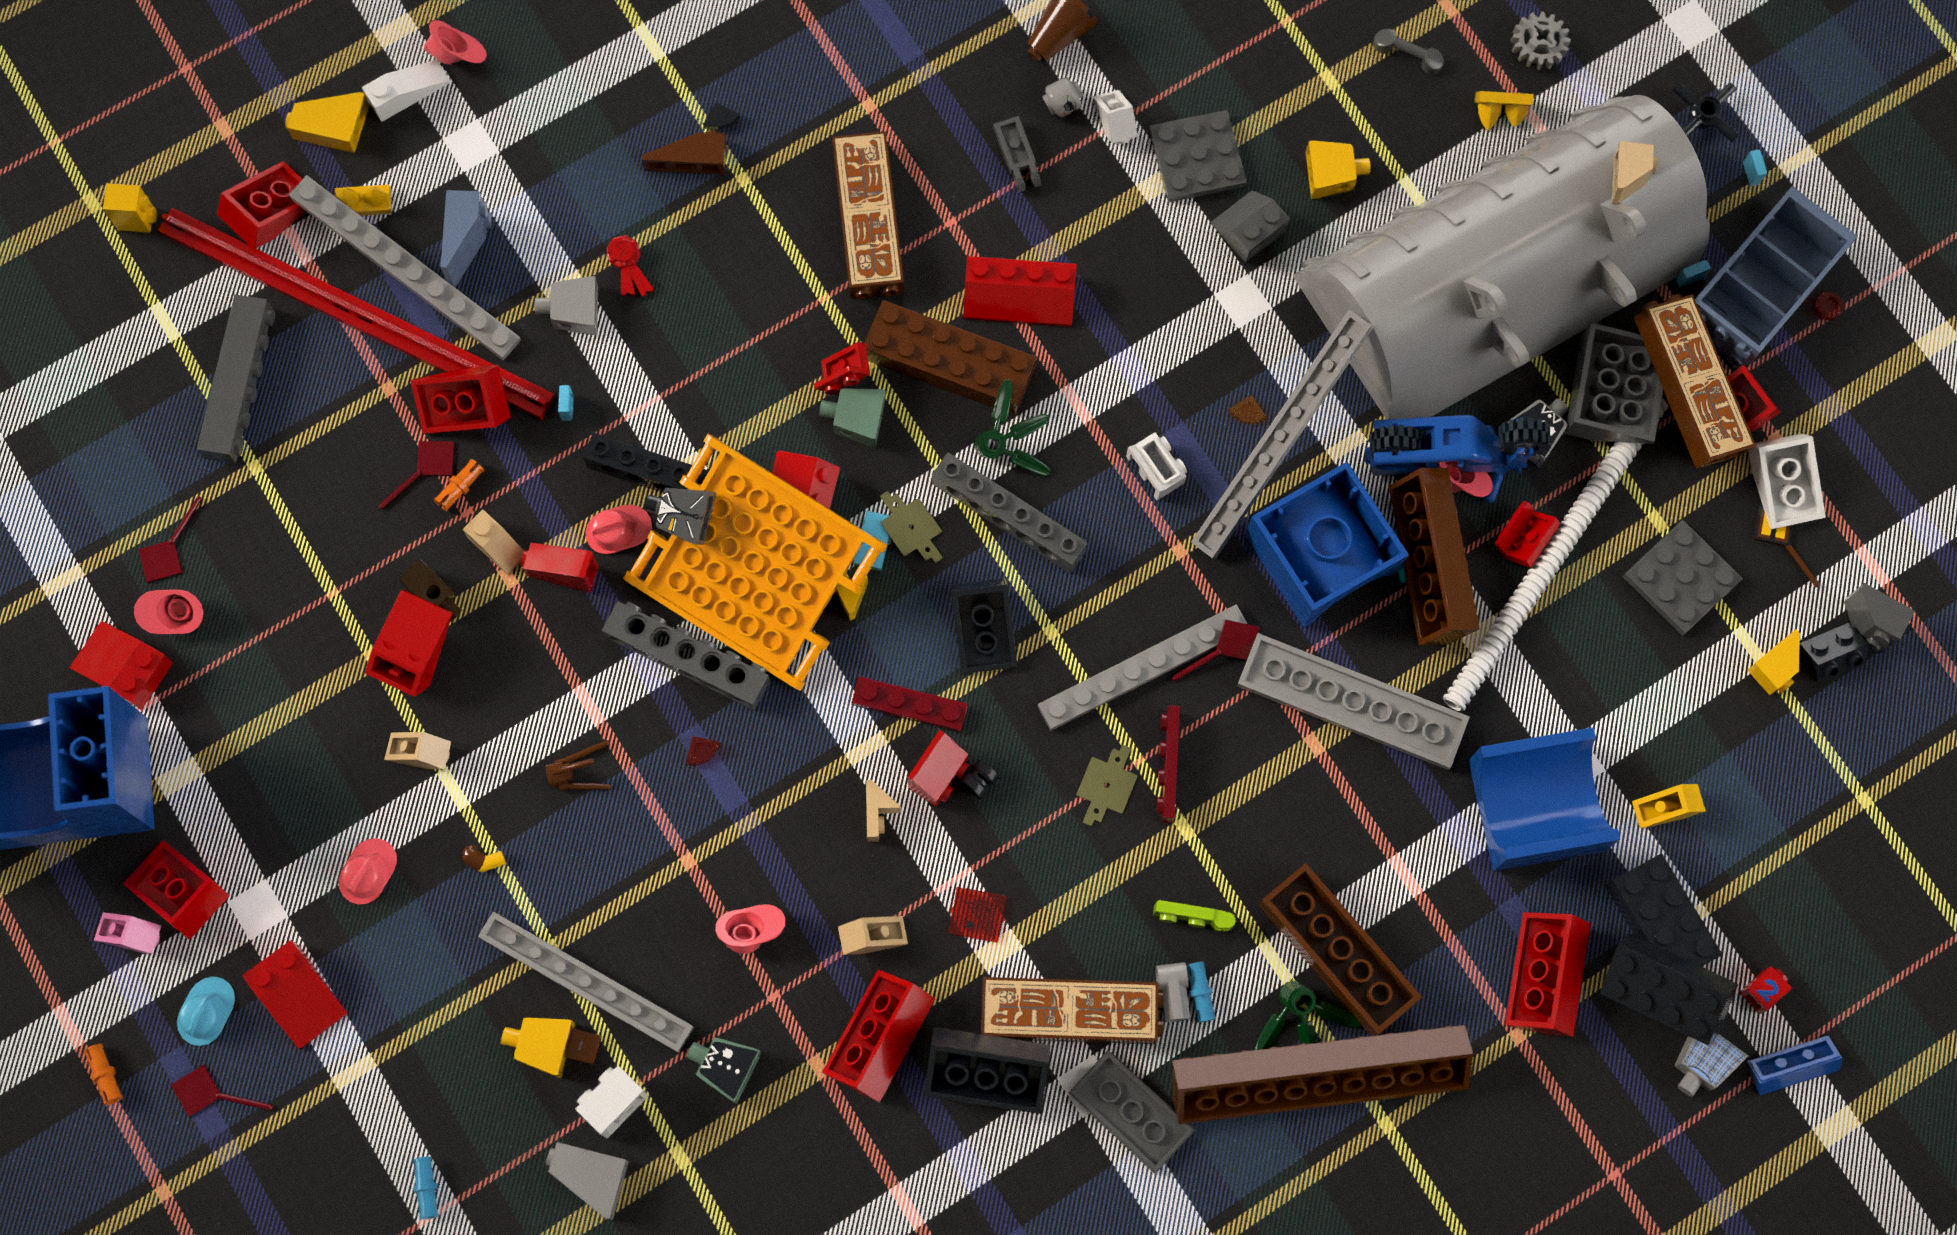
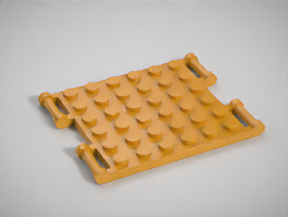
M707 434L704 439L705 445L688 474L683 475L679 482L690 490L717 492L704 545L692 544L673 534L667 540L658 532L651 530L647 536L649 539L631 571H627L623 579L752 662L765 668L782 681L801 691L805 685L804 679L822 649L826 650L830 643L826 638L812 631L814 625L839 584L856 594L860 593L863 588L862 582L880 552L884 553L888 545L724 444L718 438ZM716 449L720 453L700 485L696 480ZM865 542L871 547L851 579L845 576V573ZM659 546L663 548V551L644 581L640 576ZM807 639L813 644L796 673L792 675L788 672V669Z

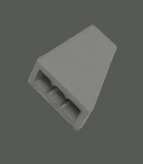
M557 1142L555 1148H550L547 1156L546 1165L550 1166L548 1172L601 1216L613 1220L629 1161Z

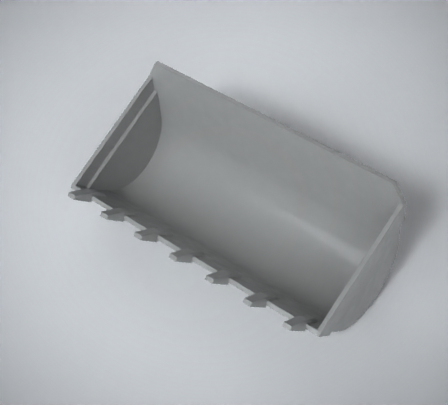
M1633 95L1624 98L1622 96L1616 97L1600 105L1580 108L1570 113L1573 120L1554 130L1549 129L1532 134L1525 138L1527 143H1529L1528 145L1510 155L1503 154L1485 160L1481 163L1484 169L1465 180L1458 179L1440 185L1436 188L1439 194L1416 206L1413 204L1393 211L1391 214L1394 219L1373 231L1356 232L1346 237L1349 244L1324 257L1323 255L1312 257L1300 263L1304 269L1293 274V277L1331 335L1348 310L1354 311L1374 326L1350 361V365L1386 419L1432 417L1587 329L1590 323L1601 321L1675 279L1684 268L1700 261L1709 243L1710 223L1706 219L1707 188L1705 177L1691 142L1677 121L1666 109L1656 101L1643 95ZM1625 141L1654 145L1653 156L1658 157L1656 173L1650 174L1647 185L1622 202L1611 204L1613 161L1619 142Z

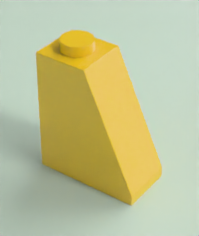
M361 92L294 103L292 112L287 114L285 126L294 140L355 153L370 104L365 93Z

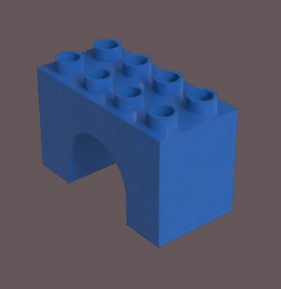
M106 686L48 694L49 716L20 723L0 724V850L155 830L148 718L112 688Z

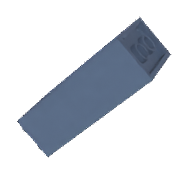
M1792 186L1695 299L1716 351L1725 356L1733 367L1740 368L1744 365L1748 368L1858 236Z

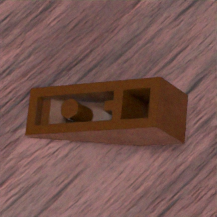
M712 130L705 133H696L643 154L642 163L644 171L725 175L726 135Z

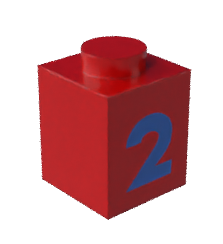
M1770 966L1762 970L1739 993L1758 1014L1768 1011L1792 987L1787 983L1788 978L1782 971Z

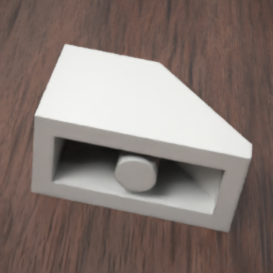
M1119 90L1093 97L1105 135L1112 144H1124L1129 142L1131 138L1138 137L1133 106Z

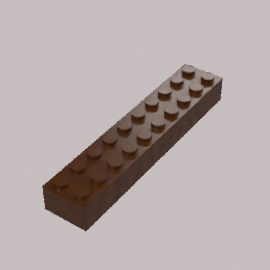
M1462 1025L1173 1060V1101L1178 1124L1465 1090L1469 1089L1473 1051L1466 1027Z

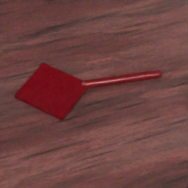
M419 441L417 471L380 503L379 509L386 507L419 476H453L454 441Z
M201 497L195 499L169 541L139 549L147 583L182 573L175 542L201 502Z
M1225 619L1216 650L1172 676V680L1180 679L1218 655L1247 660L1258 634L1259 626Z
M205 1065L171 1084L188 1117L218 1099L267 1110L273 1109L272 1104L220 1093Z

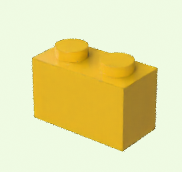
M106 185L103 210L117 230L151 233L152 223H155L157 219V211L142 188L137 185Z

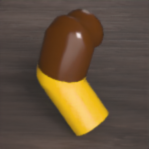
M473 845L463 849L462 859L464 863L479 872H485L506 864L502 851L486 856Z

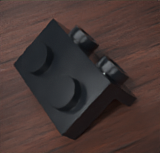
M1847 623L1800 643L1799 651L1814 667V679L1820 683L1865 664L1868 657V643L1850 623Z

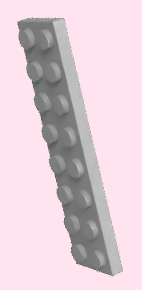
M1259 633L1256 636L1237 687L1446 770H1450L1470 718L1467 715Z

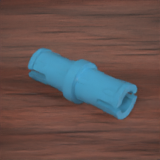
M1204 962L1186 965L1191 987L1189 994L1190 997H1193L1198 1023L1216 1019L1210 994L1213 991L1212 987H1209Z
M430 1156L412 1160L416 1182L413 1191L417 1194L420 1220L439 1217L435 1195L438 1186L433 1179L432 1157Z

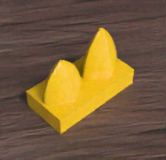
M1476 92L1475 103H1478V112L1483 126L1486 130H1490L1495 125L1501 114L1502 105H1505V113L1510 123L1515 127L1518 126L1526 117L1529 106L1533 105L1534 94Z
M390 185L335 188V197L360 216L392 214Z

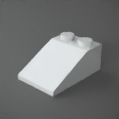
M1797 434L1755 443L1756 446L1749 450L1751 468L1770 529L1826 518L1813 436Z

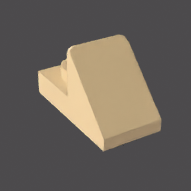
M866 780L867 841L879 842V834L885 833L884 816H879V814L901 813V807L874 781Z

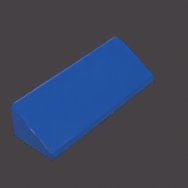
M1824 1036L1748 1060L1747 1065L1757 1091L1760 1095L1839 1071L1841 1069L1842 1057L1830 1037Z

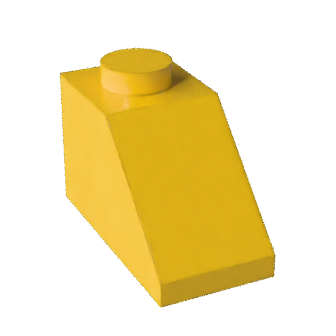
M1797 629L1747 669L1769 695L1777 689L1782 693L1795 683L1791 678L1799 672L1800 633Z
M1681 784L1632 801L1640 829L1681 820L1706 811L1698 784Z

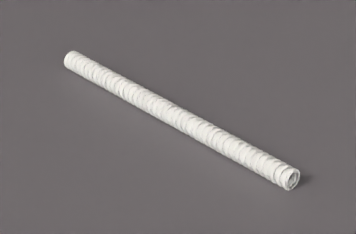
M1664 398L1661 400L1659 418L1663 416L1664 411L1668 408ZM1615 442L1614 447H1611L1609 453L1605 456V460L1601 462V467L1597 468L1596 474L1592 475L1591 480L1587 483V487H1584L1582 490L1583 494L1578 496V500L1574 502L1573 507L1568 511L1569 514H1566L1564 521H1561L1560 528L1551 537V541L1547 543L1546 548L1543 549L1541 555L1537 558V562L1532 565V569L1528 570L1527 576H1524L1523 582H1520L1518 585V589L1513 592L1514 596L1509 598V603L1505 604V610H1501L1499 613L1500 617H1497L1495 624L1491 625V631H1487L1485 634L1486 638H1482L1480 641L1482 645L1476 647L1477 652H1473L1471 655L1472 659H1468L1466 662L1468 666L1462 668L1463 673L1457 675L1458 680H1454L1452 683L1453 687H1449L1447 690L1449 694L1443 696L1444 702L1456 711H1464L1466 709L1465 704H1469L1471 701L1470 697H1474L1476 694L1474 690H1478L1480 688L1479 683L1485 681L1484 676H1488L1490 673L1489 669H1493L1495 666L1493 662L1499 660L1498 655L1503 654V649L1507 648L1508 642H1511L1513 635L1518 632L1517 628L1522 626V621H1525L1527 614L1532 611L1531 607H1534L1536 600L1540 599V593H1544L1546 590L1545 586H1548L1550 580L1555 577V573L1560 569L1559 566H1562L1564 559L1569 556L1568 552L1573 550V545L1577 544L1578 539L1583 535L1582 532H1585L1587 525L1591 523V518L1596 516V512L1601 508L1600 505H1603L1605 498L1610 495L1609 491L1614 489V485L1618 483L1619 478L1624 474L1623 471H1626L1628 464L1632 462V458L1637 455V451L1642 447L1641 444L1644 443Z

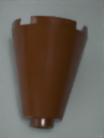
M1050 0L1027 42L1029 47L1027 53L1037 62L1041 59L1047 62L1095 27L1099 21L1095 15L1092 18L1088 16L1087 11L1089 8L1081 0Z

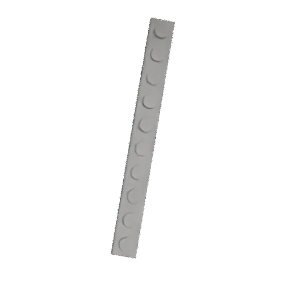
M306 175L289 194L290 199L503 361L521 341L517 334Z
M1347 311L1191 541L1208 556L1217 558L1374 328L1371 323L1354 311Z

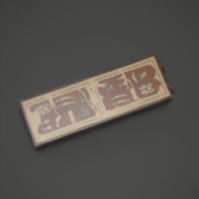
M886 131L832 137L850 298L868 299L872 295L880 294L888 297L896 296L899 292H904V278Z
M1677 294L1666 299L1664 303L1658 304L1657 301H1652L1641 307L1642 311L1634 317V320L1695 468L1698 469L1741 456L1756 446L1693 294L1685 297Z
M983 977L981 1034L1029 1041L1156 1044L1158 1037H1163V1020L1158 1019V1008H1163L1164 991L1158 990L1159 982Z

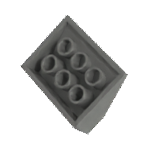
M1590 323L1581 336L1566 421L1568 426L1564 434L1592 441L1647 444L1655 442L1663 388L1640 334Z

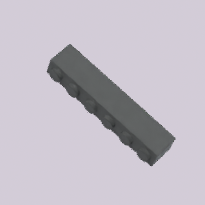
M234 294L197 445V451L203 458L236 463L238 455H241L243 452L244 439L242 437L244 429H247L250 424L249 408L250 404L254 403L257 390L255 383L257 377L261 376L263 369L261 358L263 351H267L269 344L267 333L269 326H272L275 320V311L267 299Z

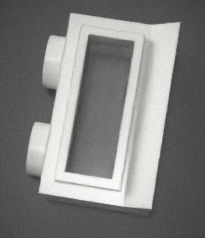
M1154 432L1137 444L1129 446L1126 457L1129 461L1134 458L1140 467L1139 474L1144 481L1148 479L1155 488L1154 497L1156 500H1159L1185 483L1187 469L1179 458L1175 460L1169 452L1171 451V446L1164 436L1159 438L1156 432Z

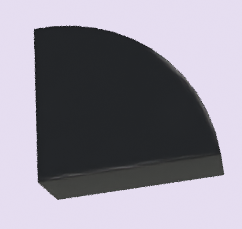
M716 102L705 119L703 127L713 131L728 126L731 127L740 119V114Z

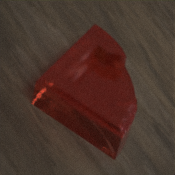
M692 736L686 765L697 766L708 762L717 754L721 743Z

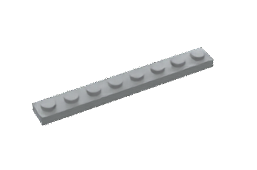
M1237 604L1039 703L1038 708L1050 731L1216 648L1225 619L1247 624Z
M495 912L491 914L478 935L483 941L678 1053L694 1029L687 1022Z

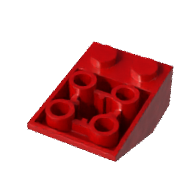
M401 590L372 648L365 674L416 697L431 684L453 613L405 590Z

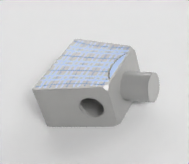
M1720 1034L1715 1037L1709 1046L1688 1036L1675 1063V1067L1685 1074L1678 1088L1693 1097L1700 1086L1708 1091L1713 1090L1748 1055Z

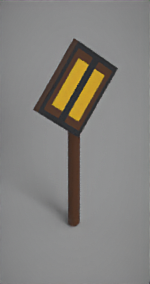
M1759 506L1754 539L1785 546L1815 587H1819L1820 583L1790 545L1793 525L1770 529L1764 508Z

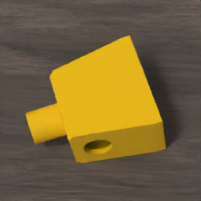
M1309 141L1306 159L1311 199L1351 191L1354 189L1357 175L1370 174L1369 158L1354 159V151L1351 144Z
M524 1018L521 1030L504 1028L501 1044L516 1047L515 1060L554 1077L561 1078L566 1062V1051L575 1023L572 1020Z

